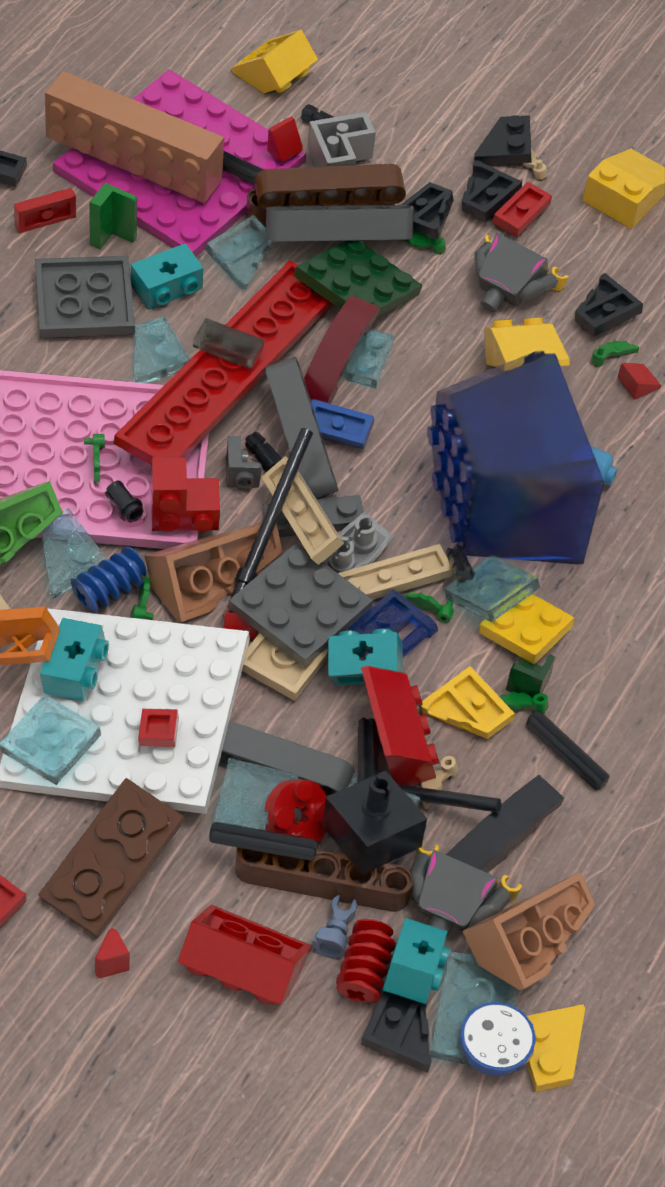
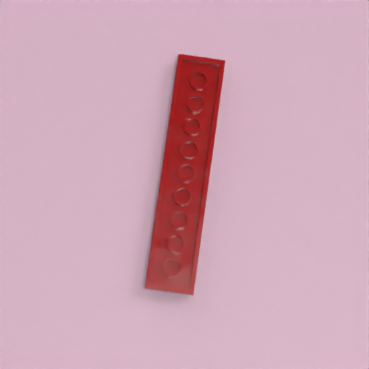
M289 260L115 434L114 445L152 465V458L186 457L266 374L265 367L277 363L333 304L294 277V271L298 264Z

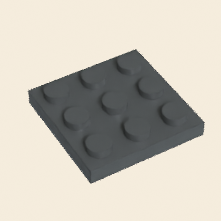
M128 255L35 259L40 338L135 334Z
M295 543L229 600L228 609L233 613H237L246 623L303 667H306L328 647V636H338L339 632L348 630L372 608L373 599L324 562L319 565L310 558L306 549L300 544Z

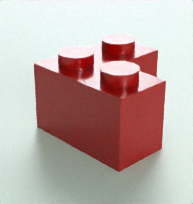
M186 457L152 458V531L206 532L209 530H219V478H187Z

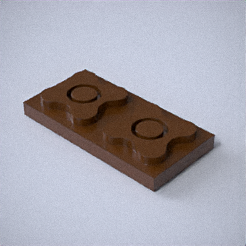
M125 778L39 892L38 896L99 938L185 822L184 816L128 778Z

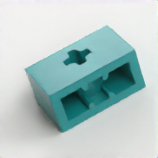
M184 243L131 263V287L149 310L203 289L204 268L187 244Z
M62 618L59 624L60 631L49 662H44L40 671L44 694L85 702L89 689H94L98 679L97 668L100 661H105L108 655L109 641L105 640L102 625Z
M376 629L372 631V634L342 631L338 633V636H328L329 678L335 686L365 684L361 667L365 666L403 673V646L397 632H393L390 629ZM370 651L371 654H367L366 660L362 661L360 658H364L365 652Z
M405 918L383 991L426 1004L430 990L438 992L444 972L443 969L450 951L449 947L444 946L448 931Z

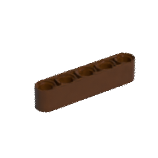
M395 164L266 169L258 172L254 178L258 205L264 210L268 207L394 205L402 202L406 196L401 168Z
M238 847L236 849L235 873L242 882L329 900H333L334 897L340 895V902L352 904L355 899L357 905L392 912L403 910L410 900L413 877L409 870L399 865L387 863L362 875L350 859L343 854L317 850L314 860L310 861ZM253 858L259 862L250 863L246 859ZM289 865L292 866L294 869L286 870L283 869L281 866ZM325 872L330 876L322 877L316 873ZM360 879L365 881L366 883L358 884L352 880ZM396 886L399 887L401 890L394 891L388 887Z

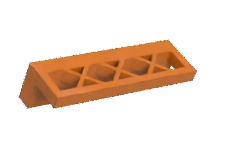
M45 606L0 610V648L6 643H16L6 652L0 653V665L49 662L60 627ZM43 640L40 650H26L36 641Z

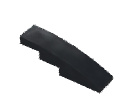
M537 775L501 804L499 813L491 812L446 855L488 873L507 858L510 849L535 831L537 823L562 805L564 797L544 778Z

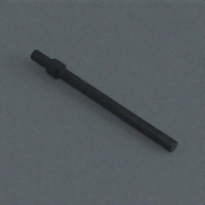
M301 428L246 562L243 567L239 568L234 579L236 586L231 598L258 576L256 570L313 436V432L309 429Z

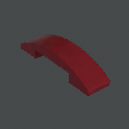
M353 295L342 306L324 335L304 377L311 402L314 399L331 404L338 391L337 384L362 336H367L380 311L379 306Z

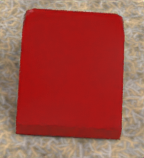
M292 116L269 128L267 151L279 162H284L302 152L301 138L295 119Z
M622 363L620 365L617 378L634 399L661 388V384L644 364Z

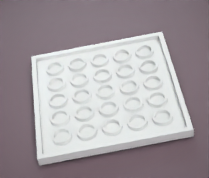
M48 608L47 610L58 625L62 618L102 625L105 640L109 641L108 655L105 661H100L96 686L94 689H89L85 702L44 694L40 678V671L44 662L30 664L0 762V788L108 802L124 779L128 778L174 810L207 814L250 640L249 631ZM43 640L37 642L35 650L41 649ZM142 708L178 709L179 722L175 747L139 745L138 735Z

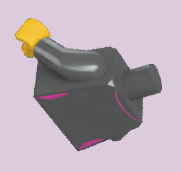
M498 233L494 236L493 241H491L490 235H486L484 243L474 254L475 274L479 279L480 288L486 291L480 304L491 312H496L502 301L513 306H519L523 301H529L551 289L556 291L563 290L569 277L568 275L558 276L559 268L553 267L551 272L547 274L549 272L547 258Z
M423 843L422 847L417 849L416 857L410 870L413 877L412 898L418 903L419 911L431 917L428 925L448 931L447 935L451 926L464 931L478 922L499 913L509 902L516 900L522 887L520 883L517 888L508 887L506 885L509 878L508 875L502 877L498 886V877L438 852L439 845L435 844V848L432 851H425Z

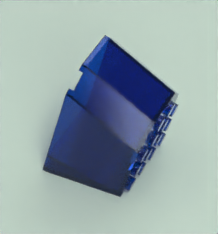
M542 350L534 351L437 391L435 405H432L430 409L432 425L427 428V437L430 446H432L433 487L435 491H440L442 497L441 510L443 516L449 518V533L452 543L461 545L466 556L575 565L584 564L604 487V480L556 354H545Z

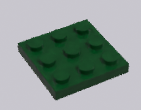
M345 240L297 265L293 275L339 309L342 308L351 295L379 306L380 311L376 318L418 296L422 288V284L413 279L410 274L400 270L390 263L387 258L377 254L360 240Z

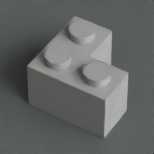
M367 112L310 121L307 148L316 167L356 165V161L373 158L376 132Z

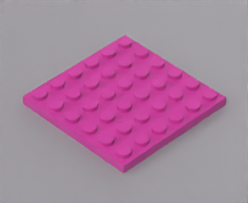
M170 69L133 98V100L223 136L224 151L262 169L299 168L306 162V153L304 151L284 162H279L267 151L268 129ZM74 148L69 149L53 162V172L92 197L95 196L104 183L135 195L138 198L137 225L172 248L186 243L195 257L246 214L247 195L252 189H255L254 184L222 170L221 183L206 203H203Z

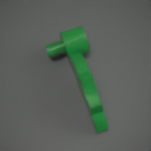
M413 231L412 239H404V241L409 242L411 247L423 249L432 246L433 252L436 254H442L446 251V242L441 235L436 240Z
M614 340L613 342H607L605 346L599 345V348L593 351L591 362L596 366H602L609 356L618 357L624 354L638 353L639 346L629 344L627 341L619 342Z
M93 434V438H84V445H93L94 482H100L99 448H105V435Z
M141 576L143 586L139 588V604L132 607L130 618L153 620L154 614L146 612V604L150 593V578Z
M410 592L409 595L401 596L399 600L400 603L437 613L436 618L442 623H449L454 613L452 601H447L446 605H440L432 596H426L422 592L417 594Z
M514 691L510 694L500 695V698L506 705L513 710L530 708L545 714L549 707L548 697L543 693L536 694L533 698L524 692L516 693Z

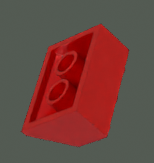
M372 666L361 667L384 755L393 780L398 785L412 786L435 779L436 774L433 765L440 764L434 743L427 745L425 736L431 734L426 714H418L417 706L423 705L418 685L410 686L406 673Z
M211 904L191 921L178 963L187 966L186 969L197 976L205 977L209 975L221 980V984L228 989L236 991L243 989L253 993L255 998L262 1003L269 1005L277 1003L281 1005L290 995L311 951L312 945Z

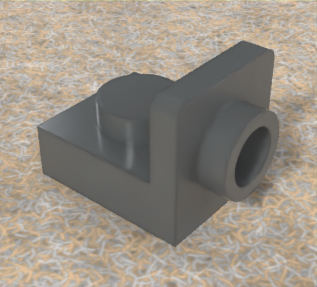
M228 436L227 487L241 489L258 488L262 471L261 463L247 462V450H241V436Z

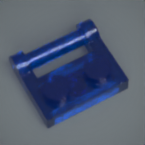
M393 589L355 622L348 631H355L359 634H372V631L376 629H390L393 632L399 633L411 622L417 628L402 640L404 658L425 638H431L437 633L438 626L431 617Z

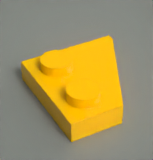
M471 666L422 701L423 705L419 706L422 714L486 739L492 737L515 719V713Z
M584 1004L527 1016L533 1024L536 1035L533 1055L526 1064L535 1092L571 1085L585 1014Z

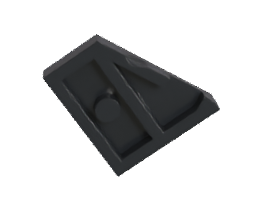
M530 115L500 117L474 153V160L487 165L532 163Z
M476 160L473 164L472 176L468 179L467 191L464 192L462 198V211L486 222L522 188V181Z
M429 182L401 205L414 207L413 231L437 240L440 237L453 204V192L450 189Z
M604 273L600 276L596 289H591L586 296V301L582 302L576 309L575 321L595 337L641 314L643 303Z
M384 991L362 1037L361 1045L428 1073L432 1060L429 1053L428 1020L426 1019L427 1005Z

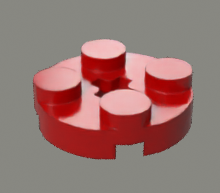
M294 779L280 782L271 791L265 803L264 812H269V824H265L266 831L317 840L318 844L326 833V830L322 827L327 797L323 789L315 782L309 780ZM295 808L301 809V819L296 823L294 822L296 818Z

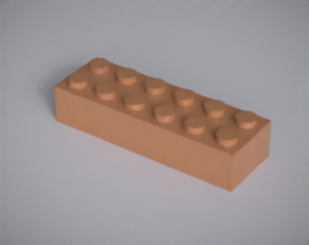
M65 71L58 76L45 92L46 137L203 203H206L221 183L224 152L223 136Z

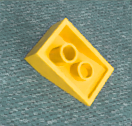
M632 148L608 157L588 175L582 201L633 229L665 195V167Z
M543 317L524 318V324L512 325V319L493 320V326L484 327L487 365L505 370L570 365V359L553 324L543 323Z

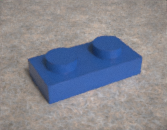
M312 399L311 403L322 438L361 449L365 448L374 424L373 415Z

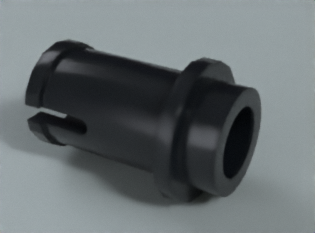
M115 481L106 488L105 496L118 509V515L123 521L132 523L143 515L144 510L141 500L134 498L123 482Z

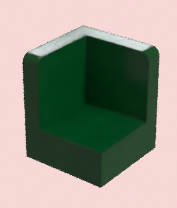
M549 654L543 666L532 664L520 658L519 662L514 663L510 669L506 690L516 693L524 692L532 698L536 694L543 693L550 680L556 657Z

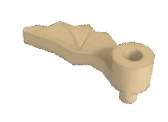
M531 148L532 163H523V166L532 168L534 178L542 180L547 176L546 165L542 163V160H537V155Z
M452 756L444 757L441 760L442 770L435 771V779L422 782V788L442 790V783L446 778L454 777L458 771L456 759ZM422 802L425 809H428L431 803Z

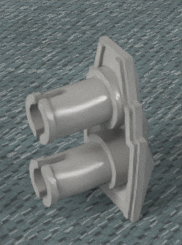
M364 512L339 533L344 544L326 558L324 563L337 573L371 564L381 555L394 536L378 524L374 518L372 519L371 515H367Z

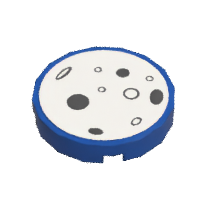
M501 1002L484 1003L471 1010L462 1023L459 1037L460 1047H462L468 1063L483 1074L497 1077L506 1076L510 1072L519 1071L524 1068L533 1055L536 1041L533 1024L525 1013L513 1005Z

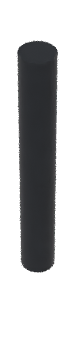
M399 785L412 801L499 813L501 809L500 798Z

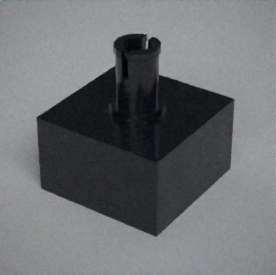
M383 771L327 796L322 819V827L362 875L421 848L427 818L387 771Z

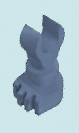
M340 895L332 900L330 910L332 919L327 922L326 927L319 928L312 942L314 953L333 959L341 958L344 955L348 943V938L346 937L348 932L347 924L355 918L357 909L355 899L349 910L343 911L339 909Z

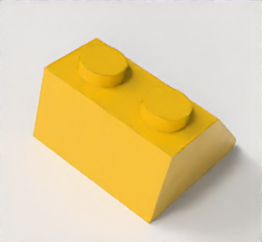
M302 29L267 40L230 69L235 75L262 93L274 90L277 93H281L292 86L290 82L292 79H298L311 71L309 66L315 63L318 58Z

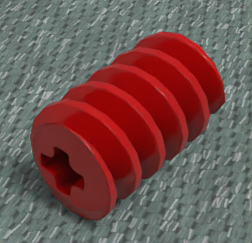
M360 919L353 925V934L349 937L348 942L349 947L346 948L344 960L341 962V972L336 978V988L341 995L353 1001L374 1004L380 1000V993L378 991L383 989L384 981L382 978L387 976L388 968L386 965L391 963L392 955L390 952L395 950L396 943L390 938L393 935V929L390 925L374 919Z

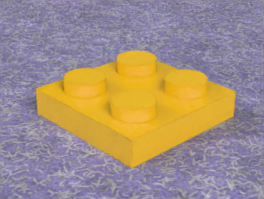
M518 587L480 623L479 633L528 662L535 664L573 628L575 617L529 591Z

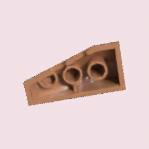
M261 523L145 555L152 589L178 622L209 613L217 606V602L227 594L233 593L236 586L234 579L239 568L243 567ZM277 524L273 529L256 573L283 552Z
M581 872L478 922L464 930L463 933L480 967L518 990H522L548 975L552 969L551 963L556 956L564 952L567 947L565 943L573 932L579 930L596 904Z

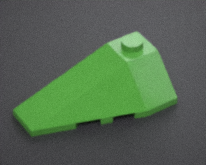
M50 481L0 498V566L4 562H8L30 539H34L63 513Z

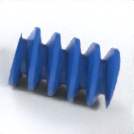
M126 546L121 550V553L111 555L110 560L104 559L99 563V566L93 565L88 569V572L79 573L76 579L71 578L70 583L79 602L90 613L96 614L98 613L96 602L104 608L110 605L108 595L116 602L121 599L119 589L124 594L129 595L132 592L130 582L135 588H141L143 586L141 576H146L147 570L140 555L133 548Z

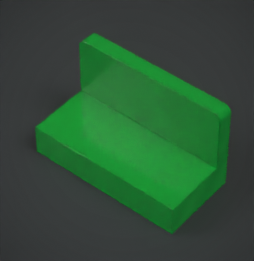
M103 184L89 202L91 246L101 249L112 234L130 242L136 240L138 198L135 195L110 184Z

